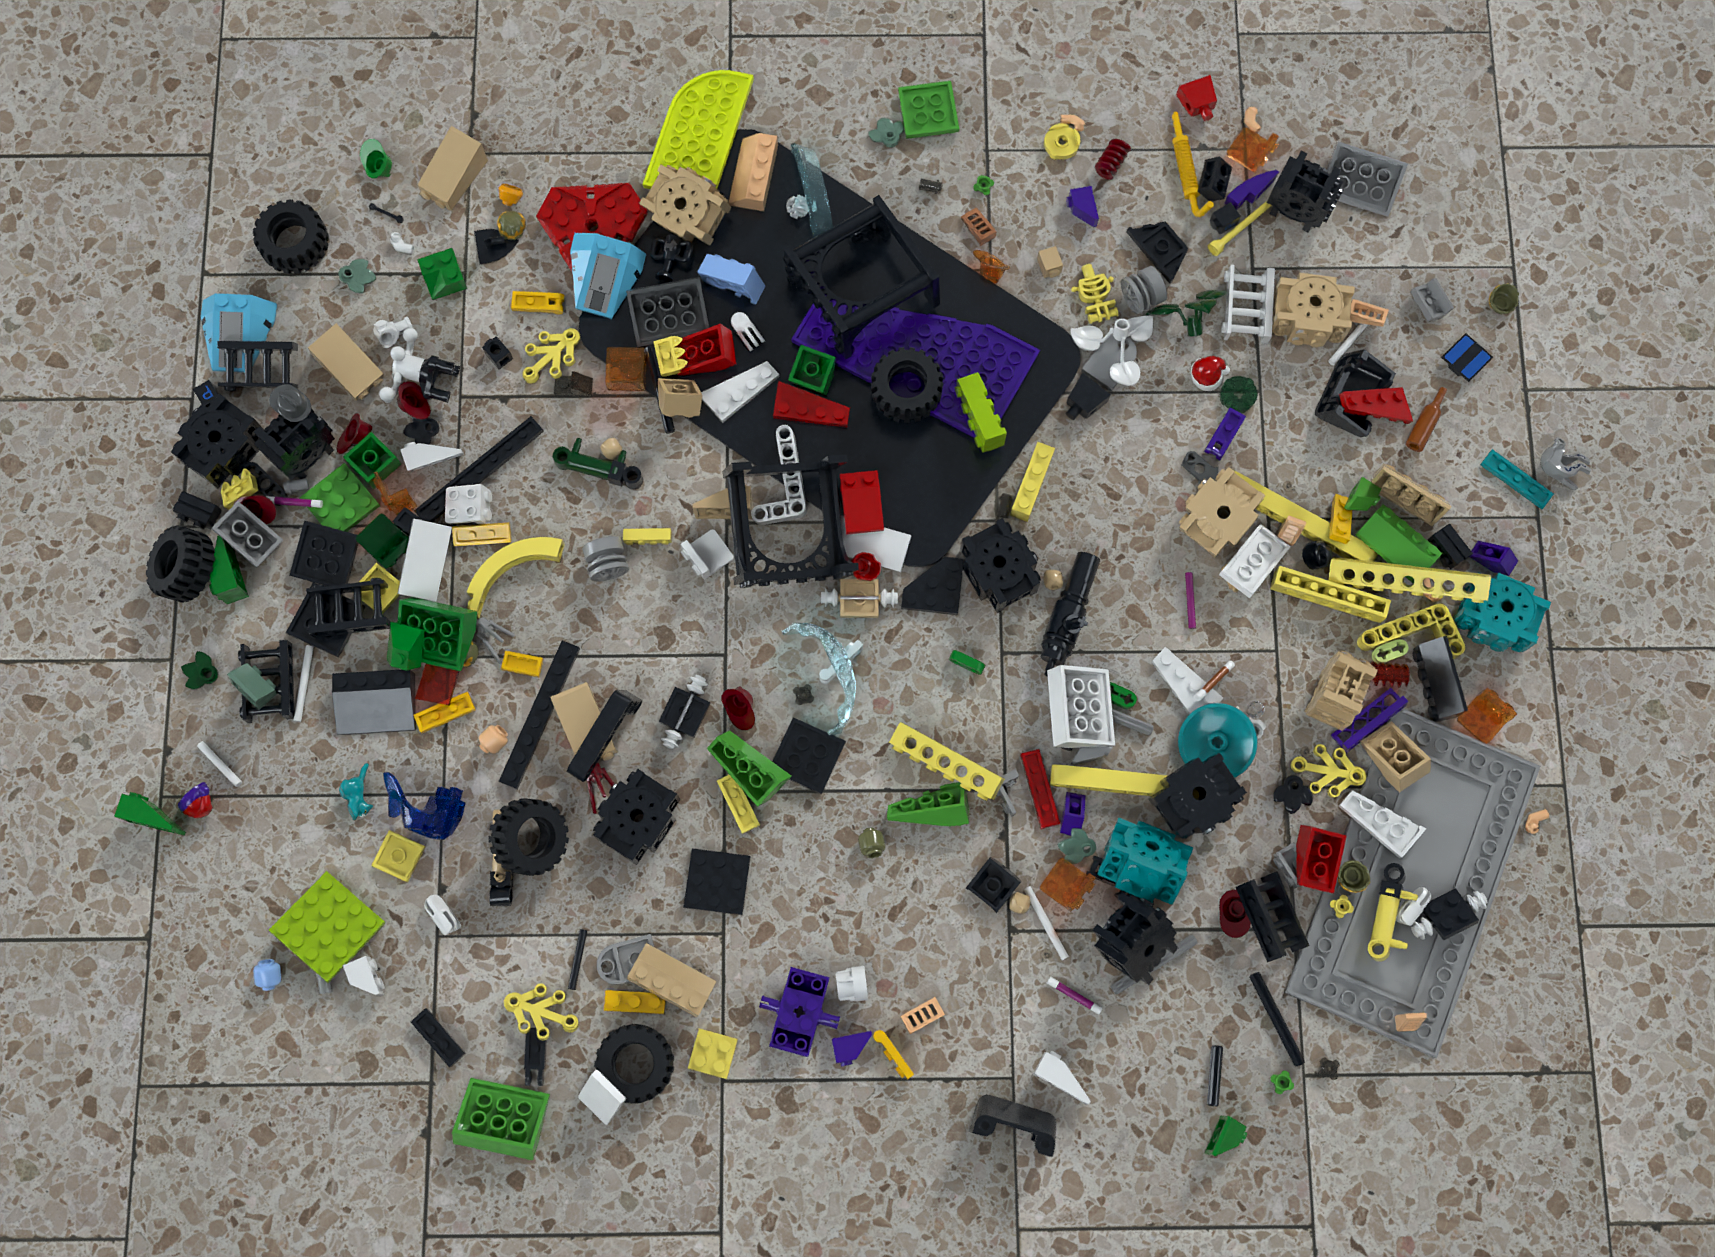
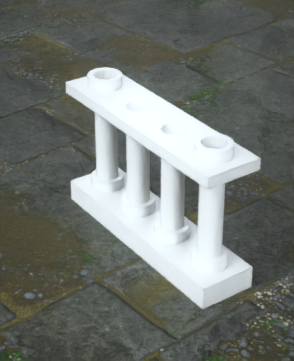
M1230 265L1229 270L1225 271L1224 282H1227L1225 322L1222 323L1221 333H1224V340H1228L1231 332L1258 334V336H1261V343H1269L1272 337L1275 268H1267L1265 274L1261 276L1234 274V265ZM1234 281L1260 283V285H1263V291L1261 293L1234 291ZM1233 298L1260 300L1262 308L1260 310L1233 308ZM1232 315L1259 317V319H1262L1261 325L1259 327L1232 325Z

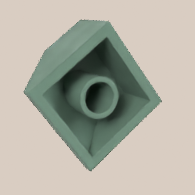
M246 663L230 671L227 675L231 684L260 710L277 695L275 691L276 686L269 679L265 681L260 676L262 672L255 665L251 667Z

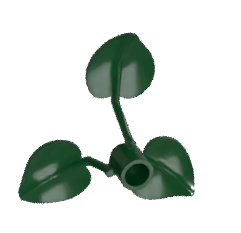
M1206 290L1198 293L1196 298L1201 300L1185 304V308L1194 309L1195 315L1188 316V320L1185 319L1178 304L1158 305L1149 310L1146 316L1178 312L1183 321V326H1187L1188 336H1199L1203 334L1202 312L1209 314L1211 309L1217 304L1215 299L1225 295L1227 291Z

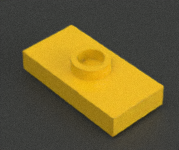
M505 651L501 670L539 678L544 659Z

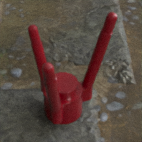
M599 763L596 764L586 780L593 814H596L597 811L592 783H597L603 798L606 797L601 784L603 776L611 786L615 784L607 774L605 767L601 768Z

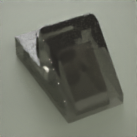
M572 371L571 376H561L555 379V395L592 397L593 378Z

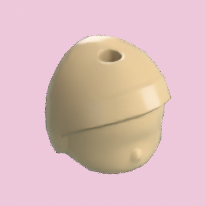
M609 438L602 443L601 451L606 458L614 460L621 453L622 446L616 438Z
M1045 571L1043 580L1046 588L1057 590L1063 587L1062 573L1060 571Z
M1019 892L1014 893L1009 902L1010 910L1019 914H1024L1028 911L1030 897Z

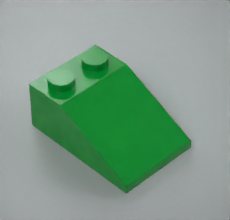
M217 536L214 553L215 562H213L214 569L210 574L211 584H209L212 595H216L219 600L228 605L245 599L249 595L234 548L220 536Z
M130 792L129 795L121 794L114 817L129 823L185 836L186 832L159 807L149 802L148 797Z

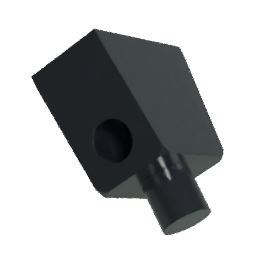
M1083 373L1068 396L1066 403L1070 406V409L1066 412V415L1071 420H1075L1079 414L1087 419L1109 401L1111 394Z

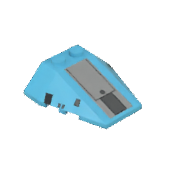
M575 233L570 250L575 308L612 319L627 296L626 291L632 288L641 274L646 253L631 243L597 233Z
M218 293L203 300L201 321L213 371L226 372V353H224V350L217 348V341H266L268 331L275 323L276 303L253 295ZM236 350V354H234V372L245 373V354L242 350ZM254 351V354H252L253 365L260 353L259 351Z

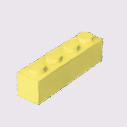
M671 528L623 529V542L626 545H633V543H638L639 545H644L645 543L667 545L672 543Z

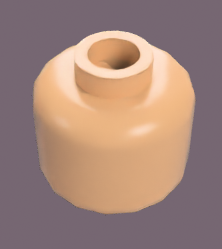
M490 725L479 735V747L485 753L496 754L507 744L508 734L501 726Z

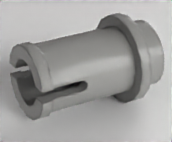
M307 478L294 481L287 480V482L283 483L286 494L289 493L291 495L292 492L309 490Z
M315 974L318 979L319 994L332 992L331 982L327 983L318 974Z

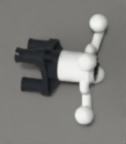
M407 328L403 332V338L407 341L406 350L396 346L390 352L394 360L392 366L394 384L392 388H382L379 396L385 403L392 402L398 393L401 382L408 379L420 383L424 399H435L448 403L451 392L435 388L434 384L441 373L458 377L460 366L433 355L428 359L412 356L414 341L417 339L418 334L415 329Z

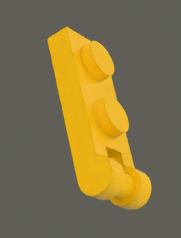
M513 291L511 309L512 311L563 314L564 307L562 302H564L565 295L562 293ZM550 301H555V305H550Z
M877 1030L873 1035L874 1040L882 1043L886 1049L883 1053L889 1061L894 1060L898 1066L895 1070L901 1078L906 1077L908 1080L914 1073L885 1032Z

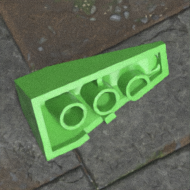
M961 782L942 785L938 791L932 793L926 791L919 798L913 799L909 797L888 805L887 819L889 821L949 827L969 824L967 790L960 787Z

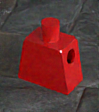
M1210 75L1178 87L1176 96L1191 117L1201 114L1203 121L1213 118L1211 110L1216 106L1217 97Z

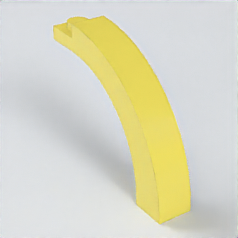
M552 537L528 538L509 544L495 552L481 565L470 582L467 594L472 599L469 600L467 609L477 611V618L479 619L490 588L503 573L512 567L532 560L560 562L565 546L563 540Z

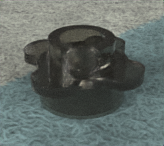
M809 684L793 689L797 705L814 701V696L811 694L812 687Z
M1321 1058L1318 1075L1321 1078L1330 1077L1332 1080H1336L1338 1078L1337 1070L1340 1066L1339 1061Z

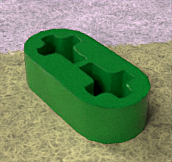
M953 650L949 657L952 663L975 674L982 675L984 671V663L962 652Z
M1110 682V687L1113 688L1112 692L1118 695L1111 694V703L1123 709H1131L1137 701L1135 693ZM1127 695L1130 696V700L1132 701V703L1129 702L1128 704H1125V700L1120 696L1126 698Z

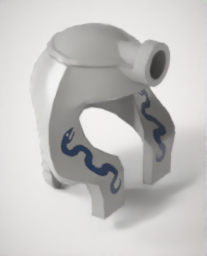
M1557 437L1554 440L1555 443L1542 454L1540 465L1548 476L1572 490H1576L1578 486L1568 477L1575 476L1579 471L1589 475L1591 469L1586 465L1590 464V459L1582 453L1565 455L1566 443ZM1576 460H1580V461L1583 462V463H1577V464H1575V465H1573V466H1567L1568 464H1570V463H1572V462H1574V461H1576Z

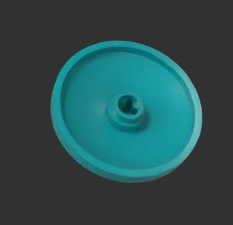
M1212 703L1201 706L1188 715L1179 731L1178 747L1185 764L1198 757L1203 762L1210 756L1220 753L1224 758L1223 762L1235 778L1245 772L1252 764L1257 753L1258 737L1252 721L1243 711L1229 704Z

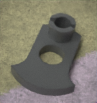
M1189 451L1181 464L1198 480L1199 485L1204 479L1208 480L1210 477L1215 480L1219 471V467H1212L1195 451ZM1197 464L1204 466L1205 471L1203 473L1195 471Z

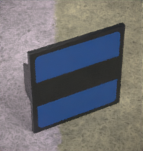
M1465 333L1441 358L1448 363V368L1452 372L1470 382L1494 357Z

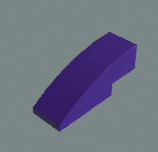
M1268 171L1244 181L1227 195L1224 203L1227 205L1231 202L1236 210L1246 200L1253 204L1276 180L1279 171Z

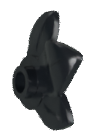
M412 417L413 422L405 426L403 434L415 439V444L429 445L432 437L439 432V423L432 418L421 420ZM431 424V429L427 430L428 425Z
M1296 775L1288 776L1284 780V784L1275 789L1273 795L1275 802H1284L1285 809L1289 814L1296 813L1301 804L1310 806L1313 799L1310 789L1305 787L1302 779ZM1296 782L1297 787L1292 789L1291 784Z

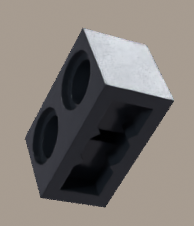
M1220 156L1206 159L1197 192L1208 201L1214 202L1225 199L1232 166Z

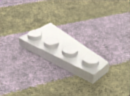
M766 361L701 392L703 395L702 401L723 423L778 379L779 374Z
M1166 647L1153 659V665L1164 681L1171 687L1172 692L1180 700L1187 714H1191L1201 706L1220 703L1223 699L1212 688L1201 701L1196 700L1195 694L1206 682Z
M1353 790L1339 805L1343 811L1399 859L1406 854L1426 830V828L1412 823L1411 820L1393 813V811L1386 807L1379 806L1376 802Z

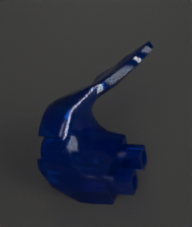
M390 772L383 773L389 796V817L395 818L401 815L405 829L434 840H445L454 833L462 819L466 802L461 801L463 790L456 787H450V789L437 787L435 796L429 797L426 806L423 809H417L407 801L396 777Z

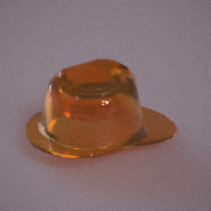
M974 250L973 252L976 259L980 261V274L994 284L998 283L999 279L1003 277L1005 270L1010 269V266L1004 264L989 252L983 250Z

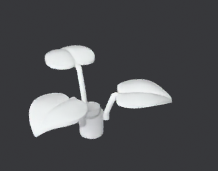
M1140 316L1128 320L1118 319L1115 322L1114 328H1110V331L1104 338L1102 331L1095 326L1071 328L1070 333L1073 341L1079 348L1086 351L1098 350L1100 343H1104L1113 334L1116 340L1121 341V363H1115L1111 366V378L1115 382L1126 386H1133L1139 381V366L1133 361L1124 363L1125 339L1130 336L1135 341L1148 340L1153 332V316Z

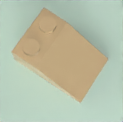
M745 484L748 519H752L751 486ZM728 488L694 503L695 519H731Z
M1392 721L1360 741L1383 776L1399 793L1430 773L1431 758Z

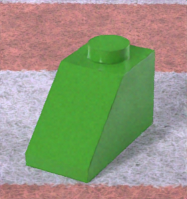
M1361 477L1352 489L1344 508L1347 510L1368 511L1372 505L1375 507L1379 502L1381 488Z

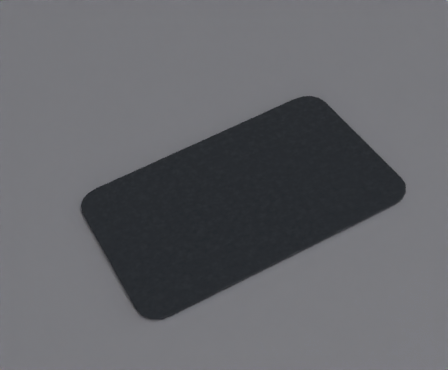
M738 129L736 131L717 190L726 191L729 198L742 139L761 133L754 129ZM778 143L765 210L759 211L731 206L729 213L725 212L712 236L714 240L711 245L694 237L691 259L686 263L674 261L670 268L674 282L700 277L698 270L707 254H717L724 259H734L741 264L748 263L755 267L756 272L765 285L756 305L751 303L750 298L744 295L737 297L735 296V291L728 288L725 291L704 282L700 277L709 328L722 324L732 331L736 365L719 371L683 376L673 374L662 378L695 380L700 392H703L767 361L777 371L779 378L725 422L722 423L703 401L701 402L700 416L685 418L749 462L751 461L755 466L781 464L776 439V430L781 425L789 426L795 435L799 463L818 462L827 456L847 454L848 462L835 470L839 510L842 516L844 514L840 491V474L877 470L884 528L912 536L903 565L908 567H926L938 562L949 552L1071 384L1080 367V350L1073 341L1072 336L1065 329L899 221L939 276L940 305L933 308L924 296V291L895 308L926 315L934 314L957 318L956 320L976 324H990L1040 350L1038 357L1000 422L1001 428H1005L1007 432L1004 446L983 453L981 447H977L975 438L932 415L926 418L921 416V420L917 422L914 419H911L910 423H904L902 419H899V422L893 421L892 416L887 418L884 416V411H879L876 407L877 403L872 399L871 383L835 365L833 379L827 395L788 381L800 348L791 339L811 308L813 298L810 294L807 295L803 288L797 291L794 285L791 286L786 278L788 274L785 270L786 264L783 260V249L789 245L792 249H795L871 206L872 203ZM801 195L808 202L809 210L802 218L798 216L795 219L787 212L786 204L791 197ZM654 221L634 244L635 247L646 253L643 270L631 289L665 283L655 278L656 273L663 269L665 261L664 259L656 260L650 257V249L655 238L661 237L665 239L666 235L675 234ZM873 223V228L876 235L873 239L863 243H853L851 238L848 237L836 244L827 253L822 264V278L829 290L838 297L850 301L873 299L920 271L892 233L891 238L884 241L876 230L875 223ZM662 243L659 244L657 254L662 253ZM686 246L682 247L679 256L684 257ZM808 261L804 264L807 268L817 267V263L813 261ZM816 273L812 274L814 278L818 276ZM627 296L612 319L582 311L579 317L578 332L583 345L595 357L657 398L645 352L646 346L637 347ZM737 312L746 314L765 340L762 343L752 330L750 333L759 344L756 347L748 335L744 336L753 348L752 351H749L731 324V318ZM778 381L849 407L847 428L773 418ZM788 431L781 434L782 439H787L790 436ZM786 450L784 457H791L793 450ZM818 471L801 473L806 501L822 511ZM783 474L770 475L784 485ZM793 486L790 490L798 493L799 487Z

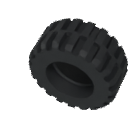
M287 199L286 202L281 200L276 202L277 204L274 206L272 204L269 205L265 212L262 211L259 214L260 219H256L254 223L256 228H253L254 244L266 263L275 270H282L287 274H290L291 271L295 274L301 273V270L308 271L310 266H316L319 263L318 260L320 258L323 259L325 256L324 250H327L329 245L327 242L329 234L319 214L309 204H304V202L299 200L295 203L293 199ZM292 226L306 228L304 238L297 245L289 248L276 246L278 236L285 229Z
M900 347L897 352L894 349L889 351L888 356L883 355L880 358V363H876L871 377L872 399L877 403L876 407L878 410H883L884 416L887 418L892 416L893 421L899 422V419H902L904 423H910L911 419L917 422L921 420V416L926 418L930 415V411H934L937 408L942 396L943 374L940 372L939 364L934 363V358L931 355L927 357L925 351L921 349L919 352L915 351L914 347H910V350ZM909 372L919 376L923 380L925 388L923 392L915 397L904 398L896 395L890 389L889 382L895 375Z
M181 525L167 528L164 530V533L159 535L158 540L153 544L152 551L149 553L150 557L146 565V576L148 577L146 581L155 595L181 603L194 600V598L200 595V592L205 589L206 583L211 578L210 574L213 572V562H215V548L208 535Z
M521 798L509 802V806L504 805L500 809L501 813L494 816L493 820H495V823L490 825L489 829L492 831V835L488 836L489 842L492 843V847H490L491 853L496 854L494 857L496 862L501 864L505 870L527 876L542 875L545 871L554 869L553 864L560 863L562 860L560 856L562 854L565 855L567 850L565 844L569 842V837H566L569 829L568 826L564 825V822H566L564 815H559L560 810L557 807H553L551 803L537 799ZM533 818L540 829V840L536 849L525 856L518 846V832L524 822Z
M640 1024L623 1025L611 1031L602 1040L601 1046L596 1052L597 1058L594 1061V1067L626 1098L623 1103H643L656 1098L669 1084L671 1075L674 1072V1054H672L670 1044L657 1030ZM640 1044L651 1052L654 1060L653 1070L646 1080L635 1084L628 1083L618 1075L616 1059L619 1052L626 1046Z

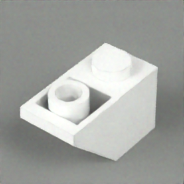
M364 956L343 965L350 985L374 995H384L382 990L385 988L384 983L376 974L378 967L374 959Z

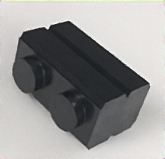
M182 491L173 507V512L177 515V519L186 523L190 520L194 522V526L204 530L205 527L211 529L215 525L222 509L211 502Z
M1450 523L1428 539L1429 543L1436 546L1442 553L1440 556L1441 563L1445 567H1449L1450 570L1473 554Z

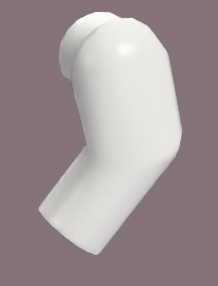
M394 232L391 234L390 242L397 252L414 253V245L405 244L400 233Z

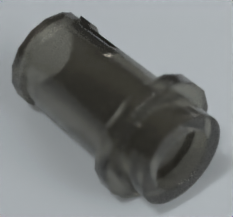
M921 178L919 190L935 192L937 195V193H941L943 183L939 182V180L931 181Z
M1002 493L999 497L998 517L1009 518L1010 506L1014 501L1012 495Z

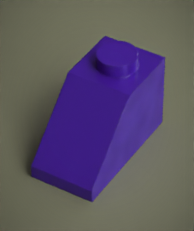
M1092 186L1070 189L1069 196L1066 197L1067 207L1071 208L1074 216L1092 227H1097L1099 216Z
M1477 541L1472 549L1473 554L1470 556L1471 559L1490 571L1507 576L1511 574L1518 563V559L1511 548L1483 541Z
M1066 791L1060 833L1071 836L1072 828L1082 829L1086 795Z
M872 1031L833 1038L832 1044L836 1064L840 1063L841 1067L852 1065V1060L857 1059L871 1038Z

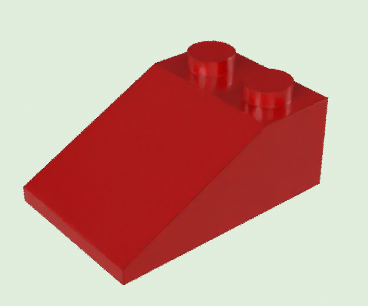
M722 324L683 337L681 343L676 346L685 350L684 354L677 359L688 361L687 365L680 370V373H677L679 376L719 371L736 365L732 331Z
M878 471L840 474V491L846 535L884 531Z
M1300 825L1296 842L1297 885L1334 894L1347 836L1312 826Z

